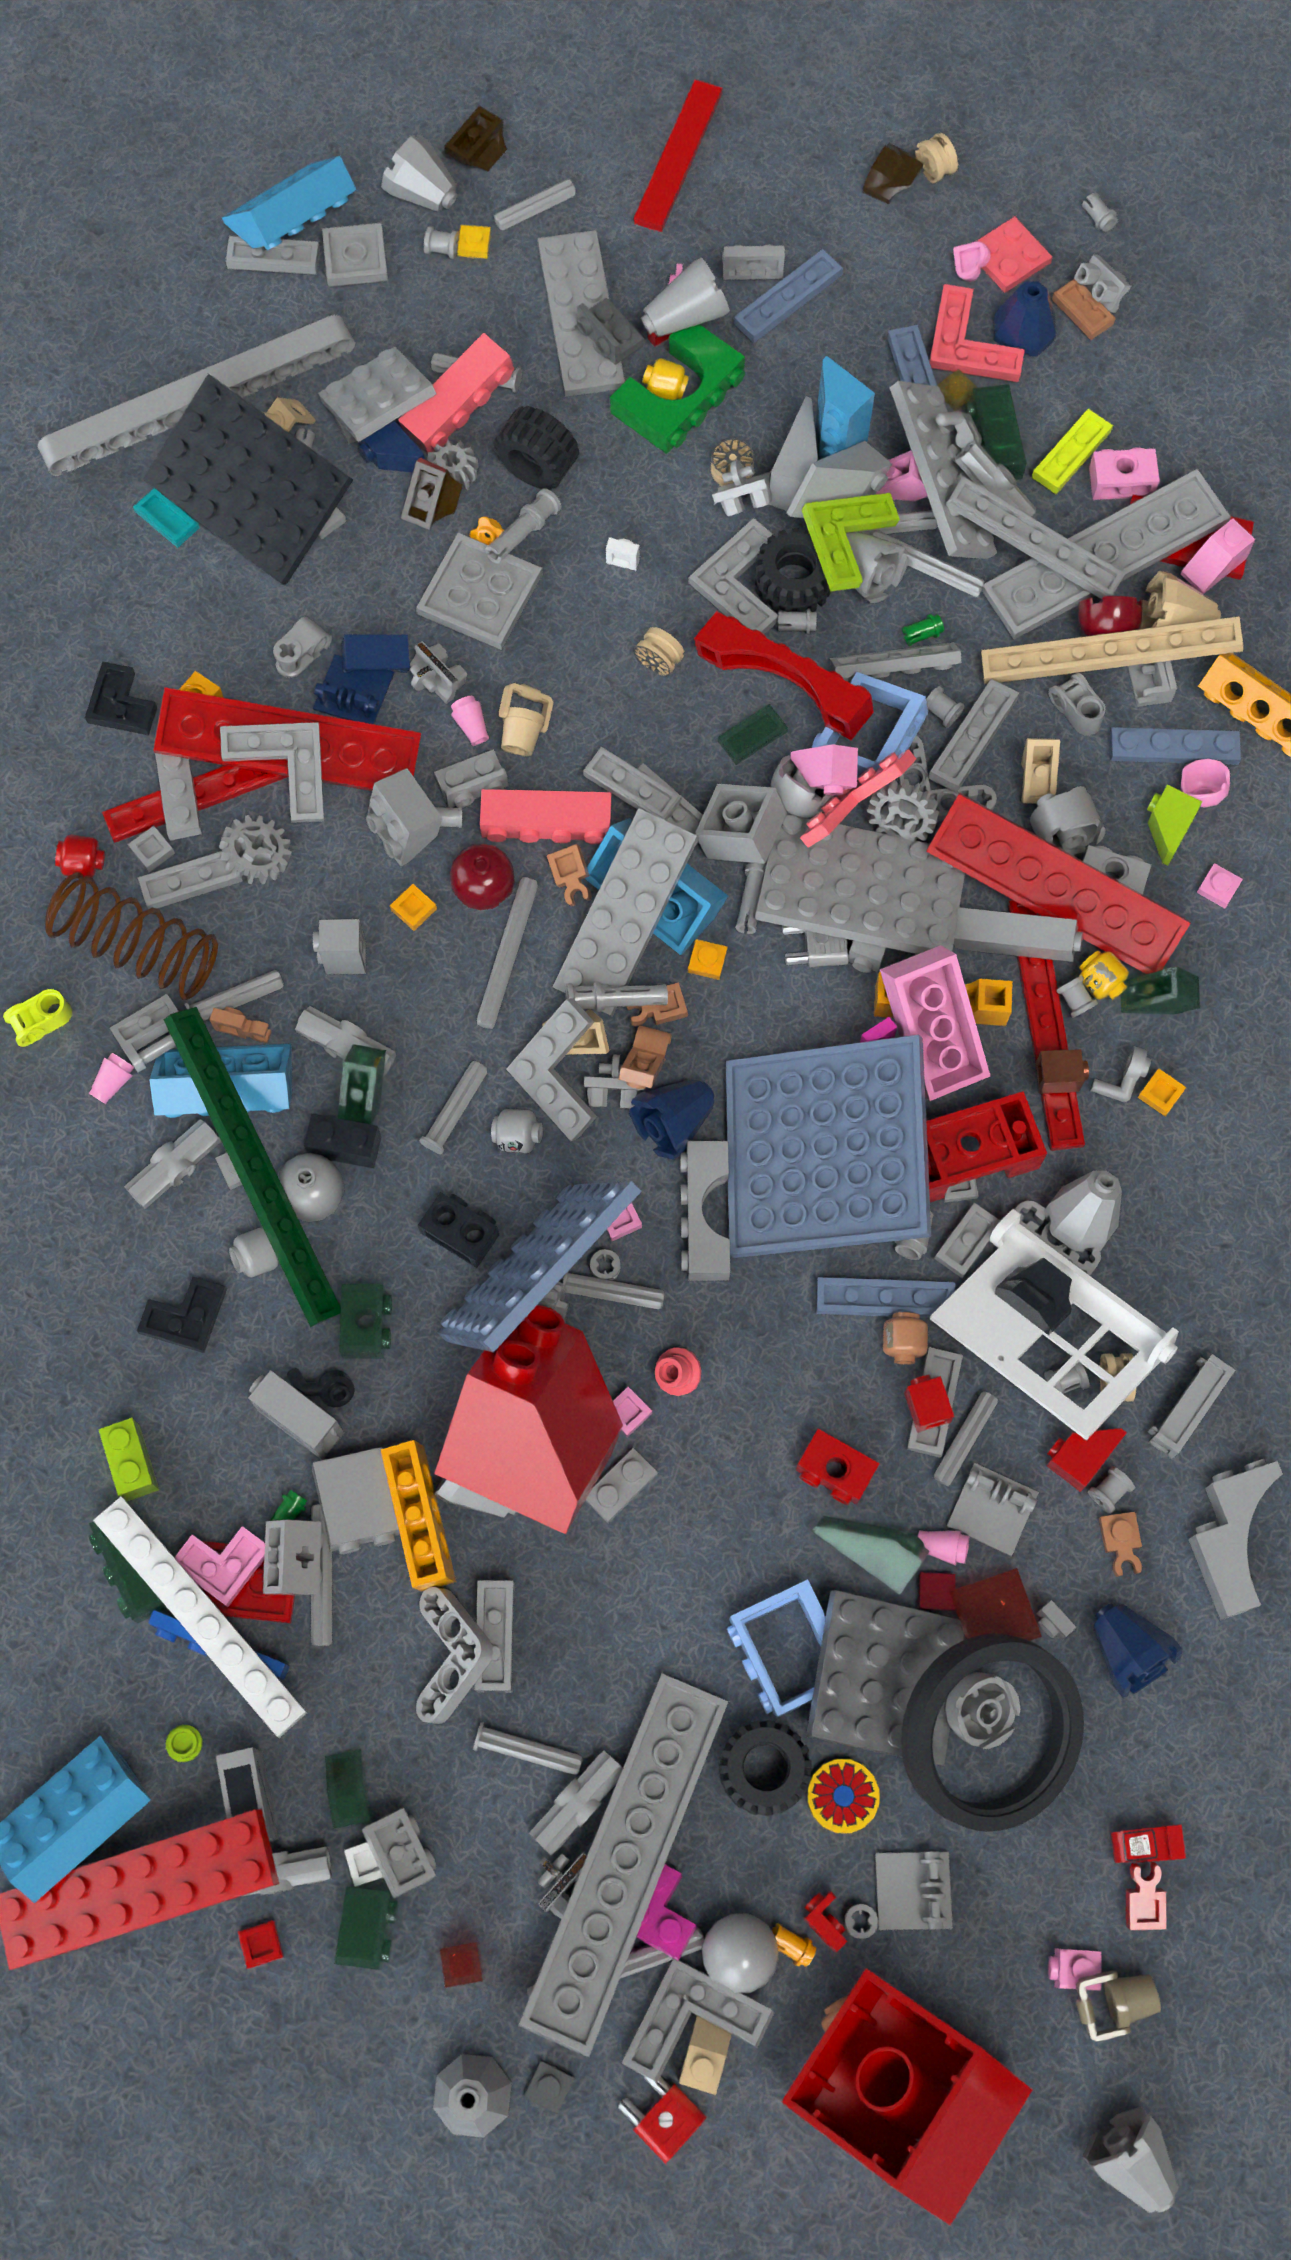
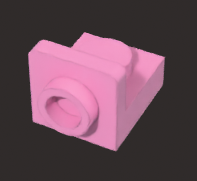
M1055 1949V1956H1049L1048 1977L1049 1980H1055V1988L1076 1989V1983L1080 1978L1101 1973V1951ZM1101 1983L1086 1986V1990L1101 1991Z

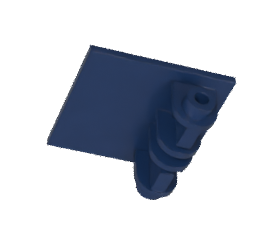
M335 654L323 684H316L314 694L318 697L313 710L342 719L374 724L394 672L390 670H352L350 673H343L342 656Z

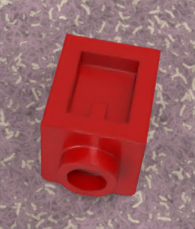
M819 1891L805 1905L804 1908L809 1913L803 1920L833 1952H838L847 1942L842 1936L846 1930L832 1914H829L826 1918L822 1914L836 1896L832 1892H828L823 1896Z

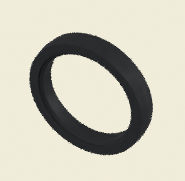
M995 1633L978 1635L963 1640L947 1649L930 1664L916 1683L906 1705L901 1729V1750L908 1778L919 1796L935 1812L955 1824L972 1830L990 1832L1006 1830L1021 1825L1036 1817L1056 1799L1075 1769L1084 1735V1714L1081 1697L1072 1676L1064 1665L1044 1648L1031 1641L1016 1636ZM998 1661H1016L1027 1664L1044 1683L1052 1708L1051 1735L1040 1764L1029 1779L1019 1788L997 1800L977 1803L953 1797L938 1776L932 1748L934 1727L944 1701L964 1677L984 1665Z

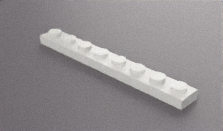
M123 1497L118 1498L93 1520L278 1738L307 1713Z

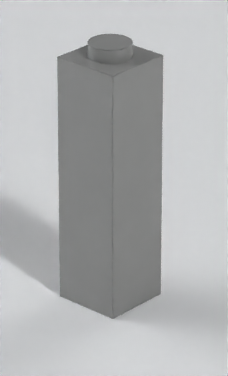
M957 908L958 919L954 938V946L957 949L1069 962L1074 961L1075 951L1081 952L1083 932L1078 931L1077 920Z

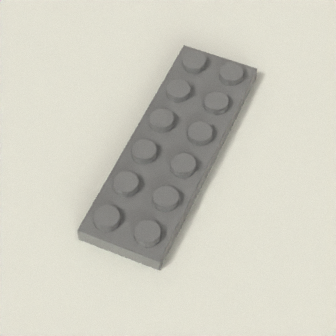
M597 231L537 238L565 397L617 390L625 382L621 361L614 365L607 356L603 357L597 350L595 342L589 335H583L577 325V306L584 303L590 309L606 297L609 299Z
M897 381L890 387L948 556L980 559L991 558L997 554L993 542V534L946 506L961 478L964 476L969 480L971 479L955 462V457L962 448L956 444L954 425L940 426L936 423V416L939 413L948 412L944 403L943 393L940 391L939 386Z
M638 808L555 980L553 988L565 993L567 983H572L574 987L593 986L595 982L604 984V987L628 986L699 839L697 835ZM618 1006L605 1007V1010H602V1012L613 1016Z

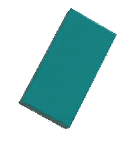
M155 488L133 506L134 511L177 548L200 528L193 518Z

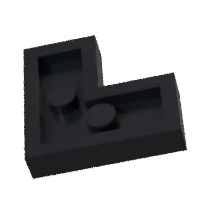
M102 661L85 715L87 723L149 735L157 705L155 701L129 696L135 676L133 667Z
M192 1277L181 1308L148 1299L137 1332L144 1336L204 1353L227 1288L221 1284Z

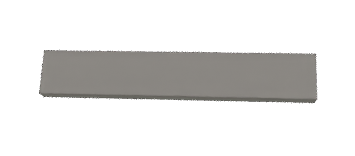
M964 476L946 503L947 507L1101 599L1102 596H1113L1125 575L1124 572Z

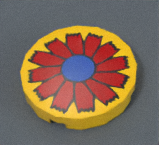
M836 1759L823 1764L813 1774L808 1786L807 1804L813 1818L823 1828L835 1833L850 1834L865 1828L875 1817L879 1807V1787L874 1775L864 1765L851 1759Z

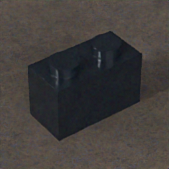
M311 1114L304 1147L307 1153L322 1155L330 1161L374 1169L382 1137L376 1125Z

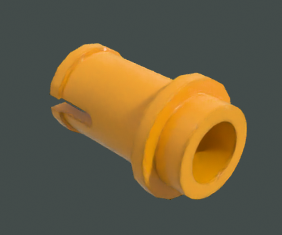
M777 1923L772 1928V1932L777 1940L778 1951L793 1959L794 1965L807 1967L816 1953V1946L812 1944V1940L808 1937L803 1939Z

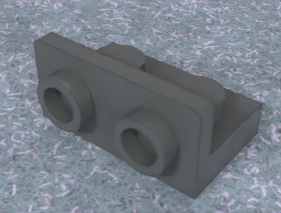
M607 297L590 309L584 303L577 306V325L583 335H589L595 342L599 353L603 357L607 356L614 365L644 346V338Z

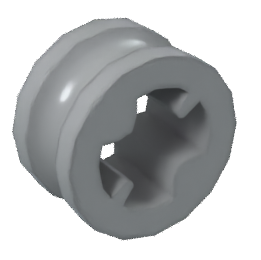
M603 1249L594 1253L590 1260V1270L594 1278L613 1281L620 1273L621 1263L615 1252ZM604 1258V1262H606V1258L611 1259L613 1271L608 1274L606 1270H604V1274L598 1272V1261Z
M863 1904L852 1906L844 1916L845 1929L855 1938L865 1939L870 1937L878 1927V1918L875 1911ZM863 1910L869 1914L867 1922L870 1928L866 1932H864L863 1928H860V1933L852 1928L855 1921L851 1917L856 1911L861 1915Z

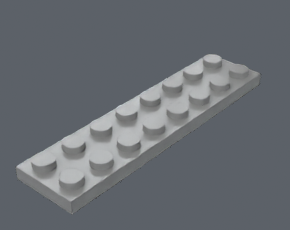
M1196 469L1068 539L1124 572L1125 575L1121 580L1123 581L1223 527L1230 521L1231 516L1199 470ZM1034 558L983 584L981 590L1014 640L1074 608L1080 601L1096 596Z

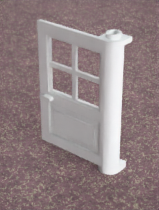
M1012 1209L997 1224L990 1236V1242L998 1247V1249L930 1316V1320L1087 1440L1160 1362L1166 1364L1173 1357L1178 1348L1174 1343L1179 1331L1174 1327L1168 1333L1163 1331L1019 1224L1021 1214ZM1041 1258H1045L1072 1279L1069 1294L1070 1304L1074 1303L1102 1324V1326L1077 1350L1055 1332L1048 1336L995 1295L996 1287L1017 1267H1026ZM1108 1330L1138 1351L1115 1378L1085 1356ZM1042 1334L1072 1356L1048 1382L1018 1360ZM1078 1362L1108 1383L1084 1410L1054 1388Z

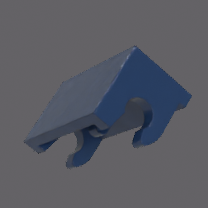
M344 635L341 643L343 673H350L352 670H400V673H407L410 669L408 635Z

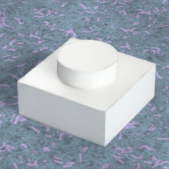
M609 538L606 546V563L636 570L639 563V545L627 539L617 540Z
M368 1843L344 1850L355 1887L383 1878V1874Z

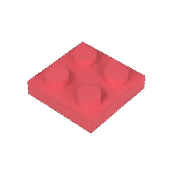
M1015 216L976 241L984 243L991 253L989 262L981 268L1004 293L1040 271L1052 261V256Z

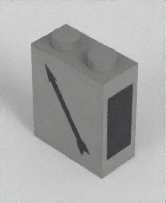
M251 1747L216 1756L227 1819L256 1809H262L269 1841L279 1839L263 1752Z

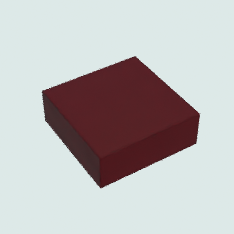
M919 1573V1610L955 1611L956 1574Z

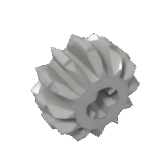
M447 440L445 447L436 444L435 452L428 453L427 461L447 469L450 476L463 485L462 488L468 490L470 482H476L477 469L479 468L478 460L474 457V451L471 447L464 448L461 440L456 445H452Z

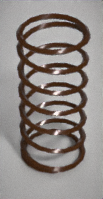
M75 872L62 881L50 900L45 916V930L49 938L60 936L71 926L68 939L71 948L80 946L89 935L95 922L100 896L109 893L114 896L116 905L110 909L95 932L91 944L93 958L102 956L112 943L119 925L121 908L128 903L134 904L138 915L128 925L118 941L113 956L115 969L123 967L134 953L142 931L143 918L149 914H156L159 918V927L147 940L139 955L135 968L137 979L146 977L152 970L162 948L165 929L172 924H176L181 928V938L176 942L163 962L157 981L159 988H167L173 982L182 964L187 940L195 934L201 935L202 939L194 946L184 964L179 979V995L182 1000H188L195 996L204 986L215 964L218 953V942L215 934L207 935L204 929L199 928L187 933L185 924L181 919L173 918L164 922L163 914L158 908H150L142 912V906L137 898L129 897L120 901V896L115 888L106 887L99 891L95 880L91 877H84L82 873ZM75 878L79 879L77 881H74L70 886H68L64 890V888L71 882V880ZM86 883L92 886L94 894L82 906L86 893ZM80 885L78 900L73 912L58 931L52 932L53 923L61 905L68 895ZM93 904L87 925L79 939L74 942L79 923ZM114 916L107 939L97 952L100 937L108 922ZM136 927L129 949L119 962L123 946L130 933ZM157 939L151 959L141 972L146 955ZM209 940H212V951L208 961ZM203 947L199 970L189 990L184 993L185 982L191 964L199 950ZM178 952V956L173 966V969L169 974L168 978L164 981L168 967L171 961L173 960L175 954Z

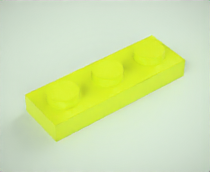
M1087 409L1035 468L1032 478L1057 494L1111 433L1113 425L1090 409Z

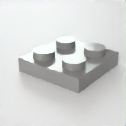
M382 223L322 229L328 287L388 281Z

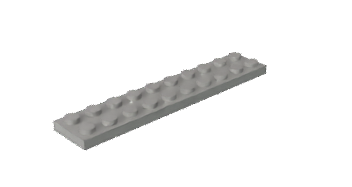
M661 1674L518 2026L587 2057L590 2056L728 1701Z

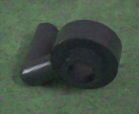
M293 1368L287 1373L293 1388L305 1397L320 1396L322 1401L329 1407L337 1408L346 1405L353 1398L355 1392L354 1384L348 1374L340 1370L329 1371L320 1378L319 1382L306 1383L300 1370L297 1368ZM343 1389L339 1394L333 1395L335 1390Z

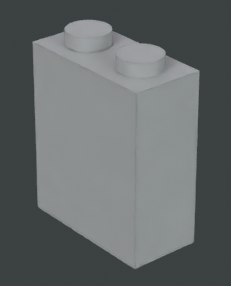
M271 1370L266 1376H259L249 1390L251 1395L248 1399L254 1407L321 1460L327 1456L343 1436L344 1432L337 1420Z
M382 1447L313 1462L312 1473L330 1552L339 1550V1554L352 1553L360 1550V1544L373 1542L374 1546H382L394 1542V1536L400 1535L381 1454Z

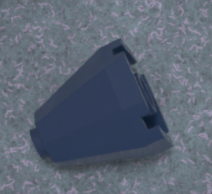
M1025 281L995 313L993 319L994 341L1001 346L1025 349L1024 354H1029V356H1038L1055 341V312L1048 289L1038 281Z
M693 1079L640 1093L632 1099L631 1105L635 1106L630 1108L629 1115L642 1139L646 1141L648 1136H650L658 1145V1147L653 1149L657 1156L674 1160L685 1151L687 1142L692 1141L712 1111L714 1093L705 1082Z
M1112 1603L1108 1604L1095 1615L1097 1621L1094 1623L1093 1629L1113 1686L1122 1698L1128 1696L1129 1690L1132 1694H1135L1165 1674L1168 1669L1164 1664L1169 1659L1175 1664L1181 1658L1183 1649L1172 1636L1124 1604L1115 1607Z

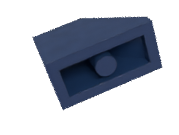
M392 421L359 442L358 451L367 463L372 461L381 470L413 472L416 461L419 458L425 460L424 453L395 421Z

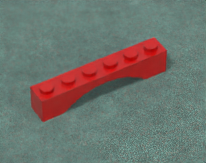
M716 611L694 637L698 656L722 670L757 669L771 672L790 680L802 688L814 701L822 715L825 726L849 740L855 737L874 713L872 695L866 688L847 682L835 671L829 672L821 668L809 657L803 658L795 654L783 643L777 644L769 640L759 630H751L743 626L733 616L727 617Z

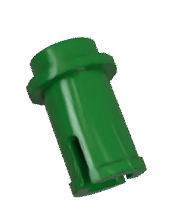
M928 614L926 619L902 627V633H906L903 637L908 646L933 636L934 638H939L940 633L944 632V625L938 614L934 616Z
M289 1490L287 1495L282 1494L281 1497L284 1499L269 1521L295 1520L301 1510L306 1511L307 1508L304 1506L307 1500L294 1491Z

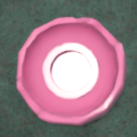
M1213 759L1195 760L1183 768L1180 790L1202 801L1200 807L1206 808L1218 805L1228 795L1230 771L1221 761Z

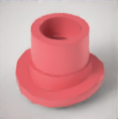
M680 1347L668 1349L656 1362L654 1371L656 1382L660 1388L668 1394L676 1396L686 1395L695 1390L701 1380L702 1372L700 1362L695 1354L686 1348Z

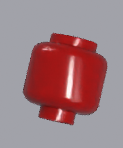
M67 835L64 841H58L55 866L60 867L63 875L69 876L79 872L84 877L93 878L97 869L103 870L105 851L99 850L97 839Z

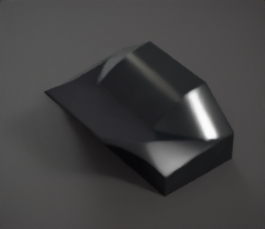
M1041 1258L1026 1267H1017L996 1287L995 1295L1049 1336L1071 1314L1072 1307L1069 1301L1072 1279L1048 1260Z

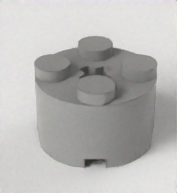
M1082 786L1075 787L1069 792L1056 796L1054 794L1042 796L1038 799V807L1030 817V823L1035 835L1073 856L1084 854L1087 850L1085 846L1092 841L1097 845L1103 839L1106 832L1090 794Z

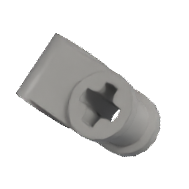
M302 617L274 645L273 653L277 660V671L280 675L288 678L298 676L315 658L321 655L319 652L323 648L327 649L332 641L331 635L310 618Z
M1079 672L1074 673L1069 681L1059 687L1052 686L1049 689L1051 701L1059 712L1064 714L1078 733L1090 736L1099 731L1105 714V705L1092 690L1082 674ZM1084 714L1092 715L1094 718H1087Z

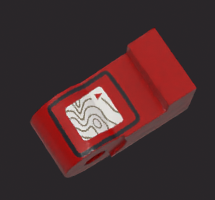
M1182 1824L1111 1833L1115 1863L1186 1859Z

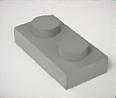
M974 1203L934 1259L963 1278L989 1243L990 1236L1000 1220Z
M632 1448L592 1488L585 1501L609 1523L658 1475V1472Z

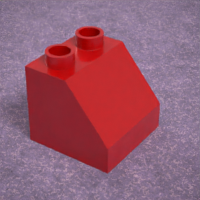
M537 1305L494 1352L484 1350L467 1373L434 1474L566 1534L608 1463L623 1426L583 1331L564 1323L563 1317L557 1311L546 1306Z
M865 1969L781 2103L895 2190L948 2225H951L1031 2094L1032 2089L981 2047L877 1975Z

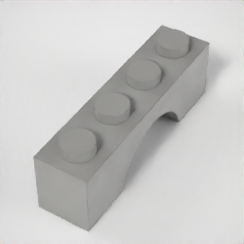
M688 1141L687 1152H683L680 1155V1171L687 1172V1185H681V1205H687L688 1217H681V1238H688V1250H681V1271H688V1281L729 1280L730 1239L715 1233L706 1223L702 1213V1205L707 1195L716 1187L728 1182V1141Z

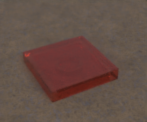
M1017 1568L949 1591L966 1639L993 1633L1016 1636L1028 1641L1042 1637Z

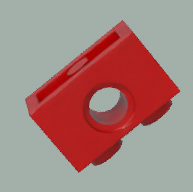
M817 1429L800 1459L796 1471L801 1473L799 1478L803 1482L815 1488H818L819 1484L832 1491L830 1496L833 1499L848 1506L850 1502L858 1504L880 1463L824 1431ZM831 1462H838L844 1467L845 1475L841 1478H833L827 1473L826 1466Z

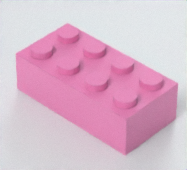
M940 945L880 969L899 1036L920 1035L923 1038L925 1098L932 1101L990 1077L955 953Z

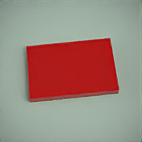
M202 1541L219 1555L228 1545L225 1543ZM264 1560L228 1607L200 1587L225 1617L292 1623L295 1595L263 1594Z

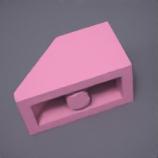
M912 450L888 460L892 463L886 474L888 480L876 494L890 493L893 500L917 501L927 497Z
M1231 519L1206 541L1181 571V575L1196 590L1204 594L1247 559L1255 538L1237 521Z
M831 744L791 752V760L810 787L824 789L823 794L843 795V790L857 788L858 748Z

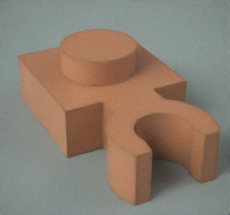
M575 844L547 855L556 886L567 887L564 893L567 904L575 906L573 897L577 891H582L585 900H591V891L581 881V879L589 877V873L580 846Z
M679 982L667 985L668 1003L666 1006H626L627 1010L637 1008L641 1011L640 1015L631 1017V1025H642L650 1017L654 1018L656 1025L688 1017Z
M226 1007L224 1010L213 1008L209 1019L214 1030L245 1039L250 1037L256 1041L268 1043L271 1030L268 1029L269 1024L261 1021L247 1020L241 1011L234 1008Z
M1135 1512L1100 1517L1099 1523L1105 1553L1116 1552L1117 1558L1113 1563L1115 1576L1120 1577L1123 1575L1121 1565L1124 1561L1132 1564L1134 1574L1141 1573V1562L1133 1554L1132 1550L1142 1547Z

